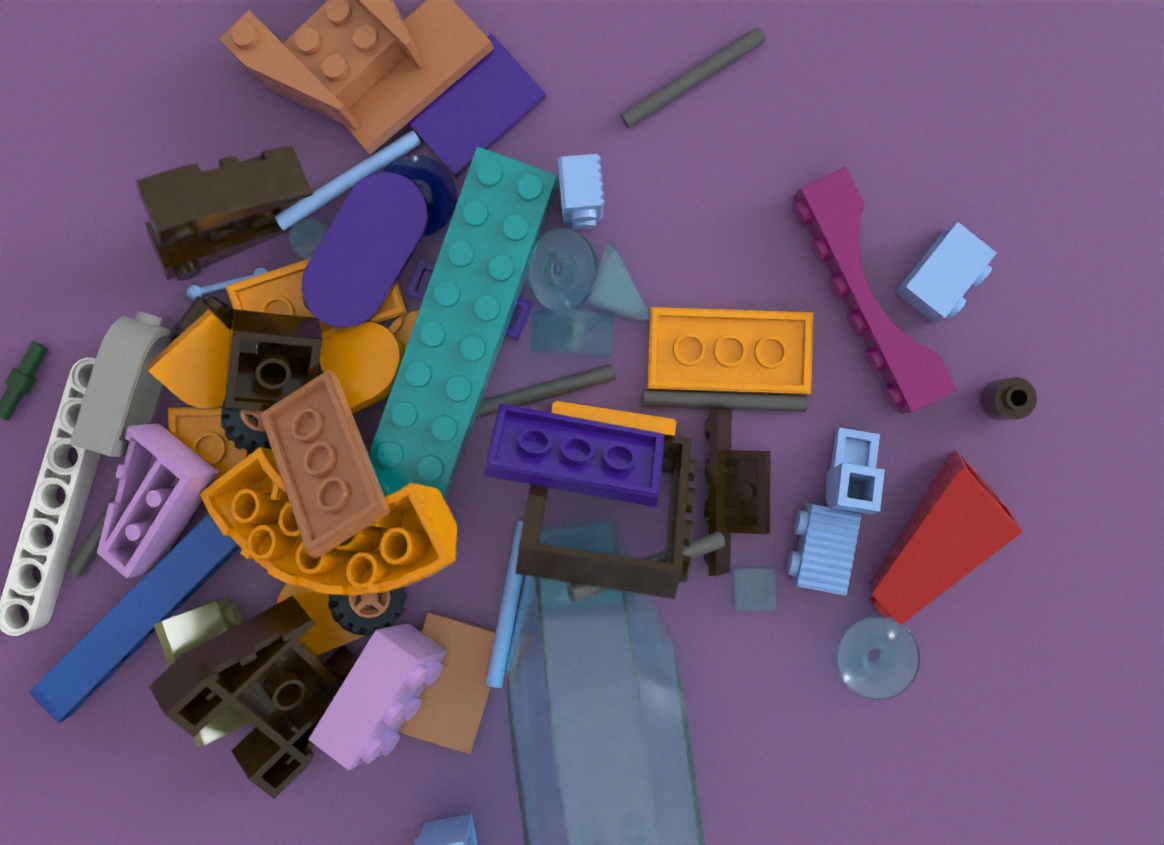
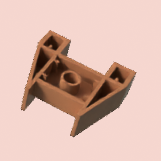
M327 0L284 43L248 10L219 38L265 88L356 131L361 126L348 110L406 55L419 69L424 66L423 60L394 0Z

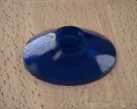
M408 155L394 160L382 171L406 177L425 195L429 224L424 237L437 233L450 221L457 203V191L451 175L439 162L427 156Z

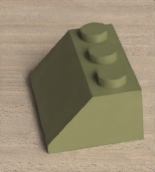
M228 595L155 623L154 627L168 667L188 651L243 622V617L238 605L232 603ZM228 705L193 737L196 748L240 729L251 722Z

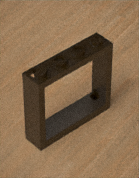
M664 436L661 472L671 473L664 562L539 543L549 488L530 484L518 546L515 574L675 599L679 581L687 582L688 568L691 561L690 556L683 555L684 547L690 546L693 521L686 520V513L691 514L695 497V488H688V481L693 482L697 461L690 459L691 439Z

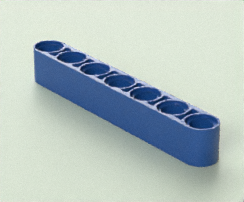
M208 513L32 688L29 694L58 724L66 720L156 632L155 623L165 620L176 613L240 547L230 536L223 535Z

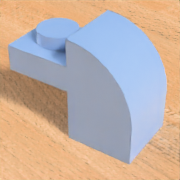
M845 428L835 430L831 469L826 473L825 484L826 503L829 508L870 515L880 512L885 469L876 468L880 434Z

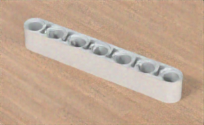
M86 357L78 360L69 373L0 599V629L10 636L22 635L44 627L49 623L55 608L101 457L100 453L69 444L96 358ZM71 447H74L78 453V460L74 466L68 459V452ZM59 486L65 490L66 494L63 505L57 501L56 497ZM47 526L52 529L54 535L51 544L46 541L44 536ZM34 566H37L41 572L40 583H37L33 578ZM22 606L28 610V622H25L21 617L20 611Z

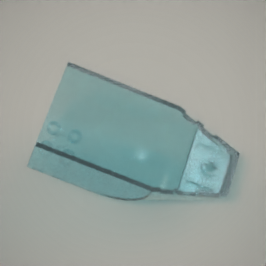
M613 518L541 529L539 543L632 557ZM524 575L506 672L510 737L524 844L705 845L687 712L676 651L672 637L652 596L610 589L573 603L568 596L567 586L574 583Z

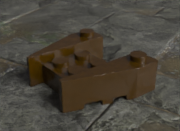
M293 146L265 150L260 156L241 162L238 161L237 156L223 158L218 162L220 168L201 172L198 163L136 180L140 199L150 219V222L145 223L147 234L167 280L175 277L179 281L191 279L202 272L201 268L212 265L307 223L306 219L303 218L283 231L275 219L276 215L297 203L298 200L313 195Z
M293 596L183 654L149 685L164 715L193 737L228 705L256 726L231 751L247 778L273 799L307 768L314 757L311 750L315 744L308 739L357 661L348 649L342 645L324 662L300 639L316 623Z

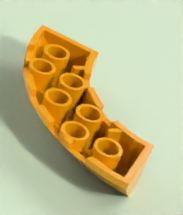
M259 447L199 494L210 516L223 535L230 536L242 549L240 553L245 558L254 560L266 569L269 575L282 582L298 585L314 592L334 595L382 593L408 586L429 577L455 561L458 525L438 488L410 483L399 491L386 496L385 499L390 509L389 514L317 559L306 552L272 449Z

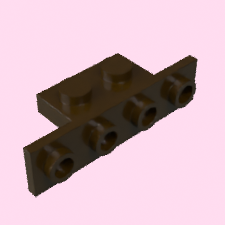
M710 409V417L707 418L705 423L706 440L710 442V454L704 469L705 479L709 483V499L705 503L704 518L706 523L709 524V534L719 531L725 539V547L704 554V561L706 565H709L708 576H719L730 572L731 533H770L771 451L731 450L732 410Z

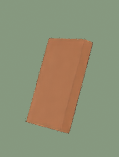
M430 610L428 611L421 633L447 650V653L440 662L444 665V668L432 685H426L419 696L422 700L420 708L409 721L404 720L397 733L471 755L491 686L485 684L496 630Z

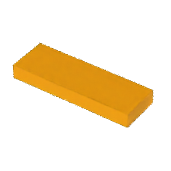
M561 401L553 402L551 413L657 432L668 436H675L677 421L671 418Z

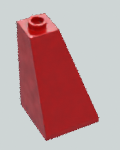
M956 450L945 461L871 580L873 597L870 600L883 617L887 618L891 615L899 625L903 624L1023 532L1010 509Z

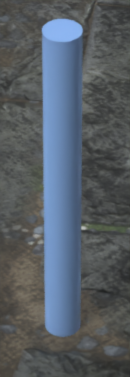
M413 130L409 131L314 191L312 196L301 199L276 215V221L283 231L354 187L365 177L378 172L421 144V141Z
M517 521L485 684L496 688H502L523 579V575L515 574L523 521Z

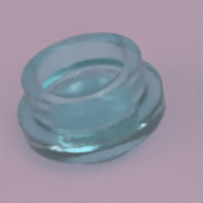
M303 218L298 221L289 232V244L292 250L302 258H311L328 228L324 223L315 218Z

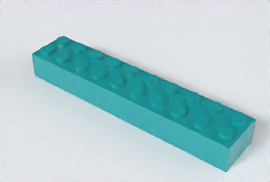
M477 146L368 455L384 497L399 491L410 483L438 488L445 502H447L480 404L485 395L559 185L556 174Z

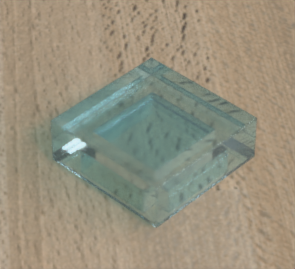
M774 567L732 568L733 609L735 611L776 610Z

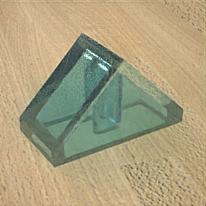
M611 243L605 246L587 307L642 325L649 321L651 315L614 244Z
M578 309L533 311L531 352L612 357L614 316Z

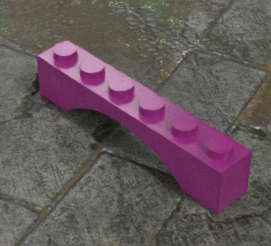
M846 166L802 187L794 196L796 201L793 203L795 215L803 226L808 225L814 238L811 240L813 251L820 262H826L832 274L829 277L830 285L839 299L844 298L851 312L847 314L849 324L856 335L863 336L868 350L865 352L867 360L876 373H881L887 385L884 387V394L891 407L899 409L901 414L913 413L956 392L957 389L939 353L920 345L900 331L884 314L871 293L863 272L859 249L860 221L864 202Z

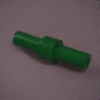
M32 341L19 367L12 368L5 381L8 387L0 400L1 419L9 421L24 393H30L37 380L34 375L49 349L46 346Z

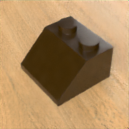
M233 309L225 408L265 411L316 378L322 346L320 320L311 317Z

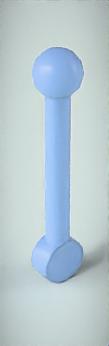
M258 268L254 271L253 275L203 287L191 285L187 288L186 295L190 300L194 301L197 296L202 297L205 294L225 290L227 285L269 271L265 268Z

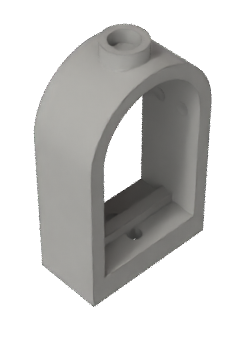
M137 310L135 318L122 316L111 325L99 347L69 443L70 445L109 457L126 456L129 440L125 439L127 427L154 423L165 386L148 372L146 365L173 342L171 330L160 326L163 318Z

